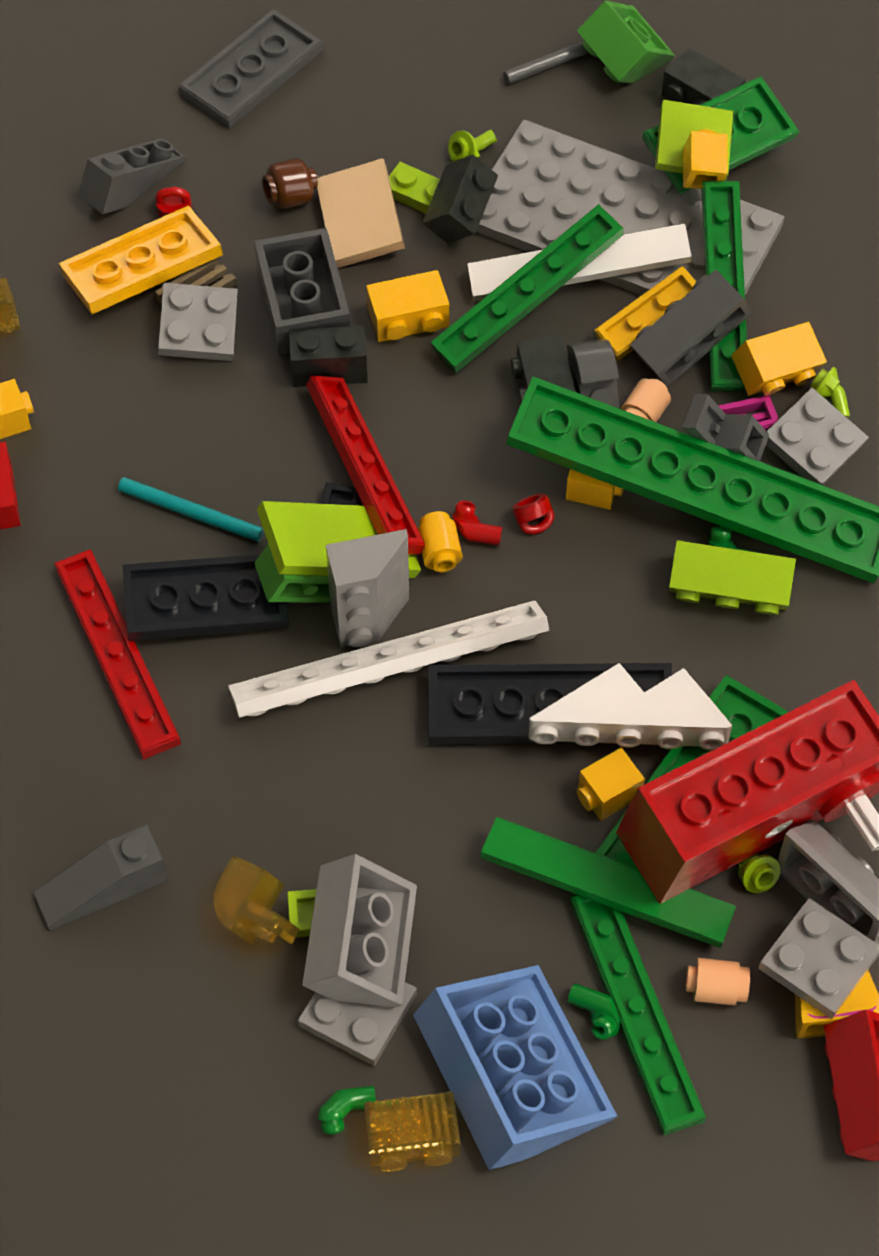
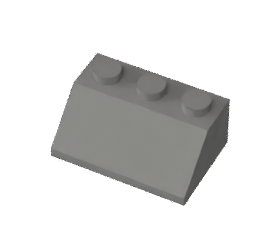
M406 529L326 545L330 608L340 648L348 646L363 647L373 641L380 640L409 600L408 534Z
M816 821L791 828L785 834L778 858L781 868L780 875L807 900L808 898L812 899L879 945V879L874 875L871 866L862 858H855L843 847V843L836 833L830 829H824Z
M357 854L320 865L302 986L334 1001L390 1007L402 1006L417 885Z

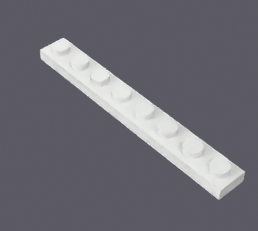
M534 600L228 685L239 718L247 715L258 716L264 714L268 709L282 705H298L306 701L307 698L322 694H337L350 686L361 683H376L386 676L400 672H415L425 665L439 661L451 662L460 658L461 655L479 650L490 651L497 648L500 644L514 640H529L539 633L549 631L548 620L543 610Z

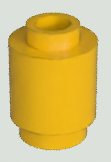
M441 511L424 515L420 519V526L418 527V531L425 543V547L422 550L424 565L436 572H447L454 569L463 558L455 522L450 519L447 513Z

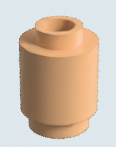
M641 379L621 409L657 423L670 404L671 396L663 382L657 379Z
M697 958L696 966L687 967L686 992H693V1001L734 1006L737 1001L747 1002L750 987V967H741L739 962L706 958Z

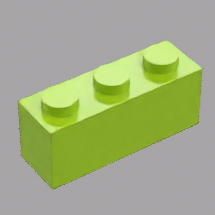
M677 540L669 592L676 593V599L684 602L699 603L700 597L716 599L715 605L718 607L739 609V604L742 603L755 605V612L778 615L779 609L787 610L789 607L796 559Z

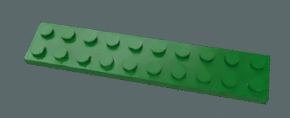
M532 376L509 432L506 445L868 582L875 583L878 578L879 506Z

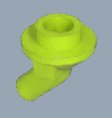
M491 129L476 138H473L467 131H456L452 134L448 143L450 159L454 162L470 155L479 158L478 152L496 143V136Z
M833 366L829 372L822 369L812 382L810 388L816 390L824 398L830 399L831 397L832 405L845 417L849 418L846 393L840 385L837 368Z
M758 853L744 860L742 864H739L738 876L742 884L752 893L768 891L778 881L781 873L780 864L774 857L770 855L759 856Z

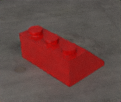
M865 1009L824 1025L826 1038L825 1052L830 1061L834 1084L832 1093L837 1103L841 1125L840 1139L844 1146L845 1154L869 1161H879V1013Z

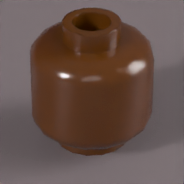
M294 158L271 164L267 169L266 175L262 177V187L269 203H274L279 209H287L309 203L313 197V189L318 187V180L312 167L308 168L304 161Z

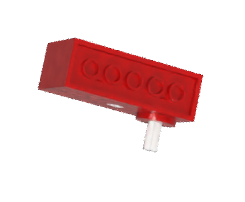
M852 680L639 787L616 834L659 904L784 840L785 834L791 828L813 821L818 822L823 819L825 822H830L848 814L871 850H879V814L870 802V799L879 792V715L857 682Z

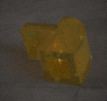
M233 855L218 881L214 895L215 912L220 922L251 945L256 936L272 944L276 937L292 944L300 930L281 915L271 911L285 884L265 869Z

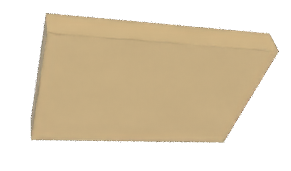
M384 158L317 178V190L325 228L328 231L337 268L405 249Z

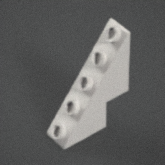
M618 663L530 717L528 737L539 744L565 741L576 742L583 746H591L597 743H617L622 747H635L639 744L659 745L666 749H675L680 746H700L705 750H714L729 742L732 724L684 668L648 691L643 692L622 665Z

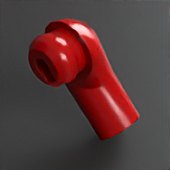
M459 501L455 505L452 519L462 536L468 541L500 546L503 527L481 523L474 514L476 506L470 501Z

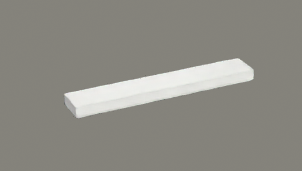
M685 224L625 234L564 285L692 262ZM542 250L468 263L474 302L484 299Z

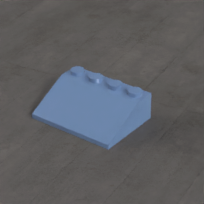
M539 965L437 987L413 1014L489 1170L524 1161L606 1124L617 1117L611 1102Z

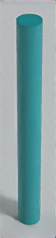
M123 477L119 482V492L258 543L263 537L264 530L260 526Z

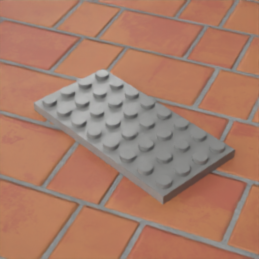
M523 119L492 169L498 174V178L476 233L526 252L543 250L599 204L623 227L624 235L685 224L692 256V262L599 280L642 296L681 266L696 281L705 276L701 189L692 188L679 194L666 173L662 170H657L654 167ZM740 200L746 295L783 226L785 216Z

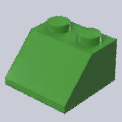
M605 0L577 30L584 39L582 42L584 48L594 57L601 59L606 65L603 68L605 73L617 83H635L675 57L669 47L636 8L631 5Z

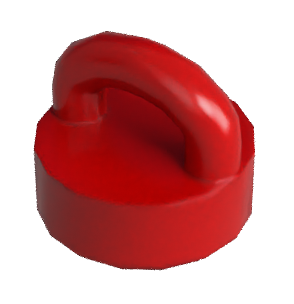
M173 186L163 188L156 193V208L160 217H164L188 205L192 209L191 196L186 189Z
M544 493L524 498L512 508L520 529L526 534L535 535L542 533L554 521L555 516L547 494ZM545 515V518L540 523L529 525V521Z

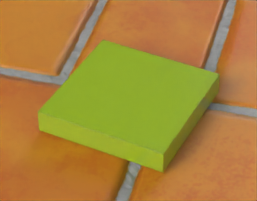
M663 99L660 106L655 169L683 174V148L691 131L708 129L715 133L727 134V175L724 179L726 180L729 174L733 111Z

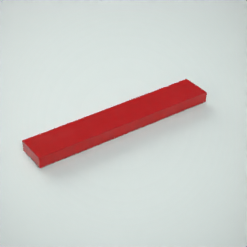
M311 376L306 387L377 534L406 529L408 534V554H420L425 547V543L344 379L340 377Z
M89 549L54 563L56 572L143 760L181 745L180 737L134 640L128 641L127 625L92 550Z

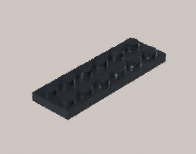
M618 663L428 665L429 744H539L528 737L530 717ZM620 663L643 692L648 691L672 676L671 663ZM556 741L555 743H576V742Z

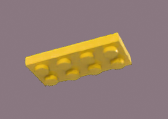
M188 205L60 262L59 267L63 277L89 312L94 314L222 256L223 253L221 244Z

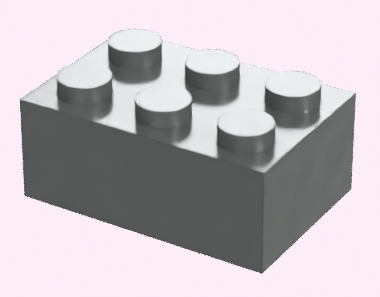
M327 228L254 241L257 271L278 355L290 353L289 330L350 326V313Z

